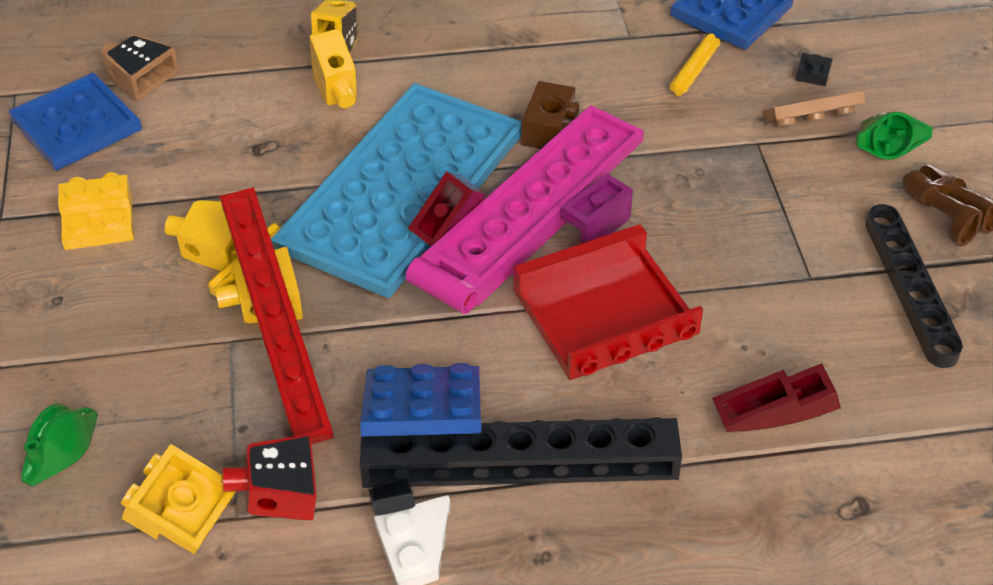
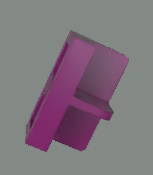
M607 173L561 207V218L581 230V244L612 234L631 218L633 189Z

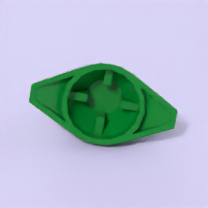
M884 112L871 116L860 123L861 130L856 134L855 145L885 160L897 159L930 140L933 127L902 112Z
M55 403L45 408L33 422L24 445L26 454L21 476L22 482L33 487L77 462L90 445L98 413L88 407L70 409L61 403Z

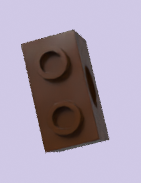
M538 81L522 119V146L542 149L571 123V119L574 120L578 116L579 101H575V87Z

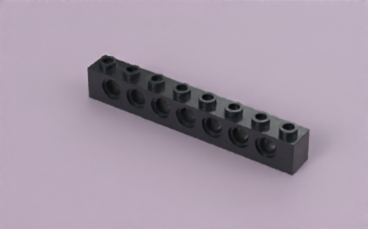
M660 417L649 419L613 418L610 420L574 419L571 421L535 420L532 422L496 421L493 423H481V433L363 436L361 437L360 471L363 488H375L408 481L410 487L679 480L682 462L677 418Z

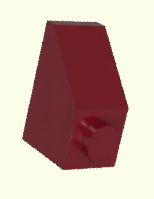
M446 171L408 229L432 247L477 207L486 196V193L460 174Z

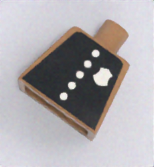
M132 34L119 44L114 41H107L102 47V55L109 79L137 102L179 72L173 46L139 34Z

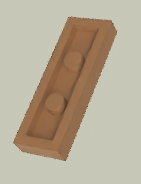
M864 91L773 107L762 111L764 122L776 121L778 127L796 123L795 117L802 115L806 116V121L825 118V111L834 109L836 115L855 112V105L866 102Z

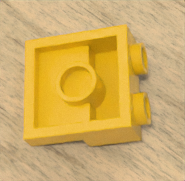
M108 172L102 178L90 180L82 177H73L68 183L58 184V207L62 217V243L64 250L134 240L132 192L127 174L119 175L115 172Z
M170 444L162 456L155 453L143 471V474L147 477L141 486L134 483L125 494L121 505L126 508L121 519L156 540L161 534L195 555L236 492H222L221 474Z

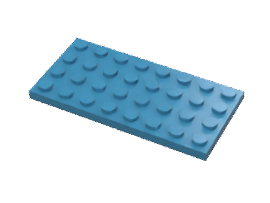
M414 83L271 238L274 250L287 247L291 258L390 299L406 279V271L411 262L423 255L431 247L410 231L408 227L445 172L449 171L460 174L480 188L522 135V121Z

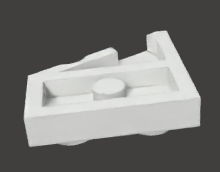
M449 495L415 504L411 509L374 517L375 528L396 585H425L439 580L441 555L446 539L447 519L451 509Z

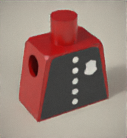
M300 435L249 444L246 447L245 467L222 468V492L246 491L247 511L251 515L313 520L317 495L311 435Z

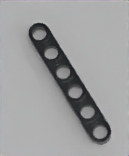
M874 205L870 208L866 228L928 361L934 366L940 368L953 367L959 360L963 348L962 341L897 209L890 205ZM878 217L886 218V219H888L891 223H890V224L878 223V222L875 220V218H878ZM886 242H897L903 248L895 249L889 247ZM907 266L912 268L915 273L906 274L897 267ZM918 291L925 294L927 299L918 300L909 293ZM933 318L939 322L940 326L926 325L922 319ZM934 346H948L952 349L953 353H940Z

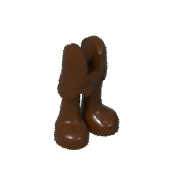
M926 164L919 171H911L903 177V187L909 195L925 206H932L941 210L952 219L950 237L959 246H965L970 243L979 229L985 234L993 231V198L966 188V183L963 179L949 175L931 164Z

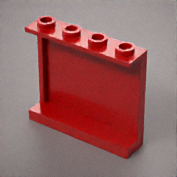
M641 224L514 266L513 291L569 380L591 375L597 370L614 364L624 363L630 358L647 352H655L666 345L680 340H688L700 333L703 308L698 306L689 309L647 251V232Z

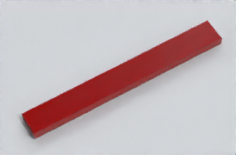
M252 187L219 196L292 436L311 435V444L332 439L334 435L255 189Z

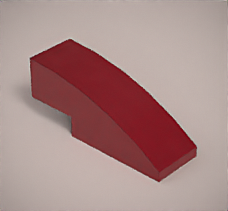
M822 363L787 377L783 369L712 398L726 432L775 428L816 418L841 409L837 391Z

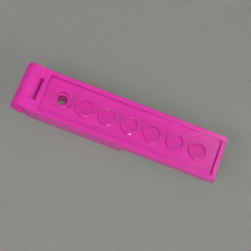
M590 105L423 255L415 258L406 271V281L460 313L468 314L475 306L478 307L513 274L514 266L525 263L566 224V220L561 218V207L605 174H609L643 142L644 130Z

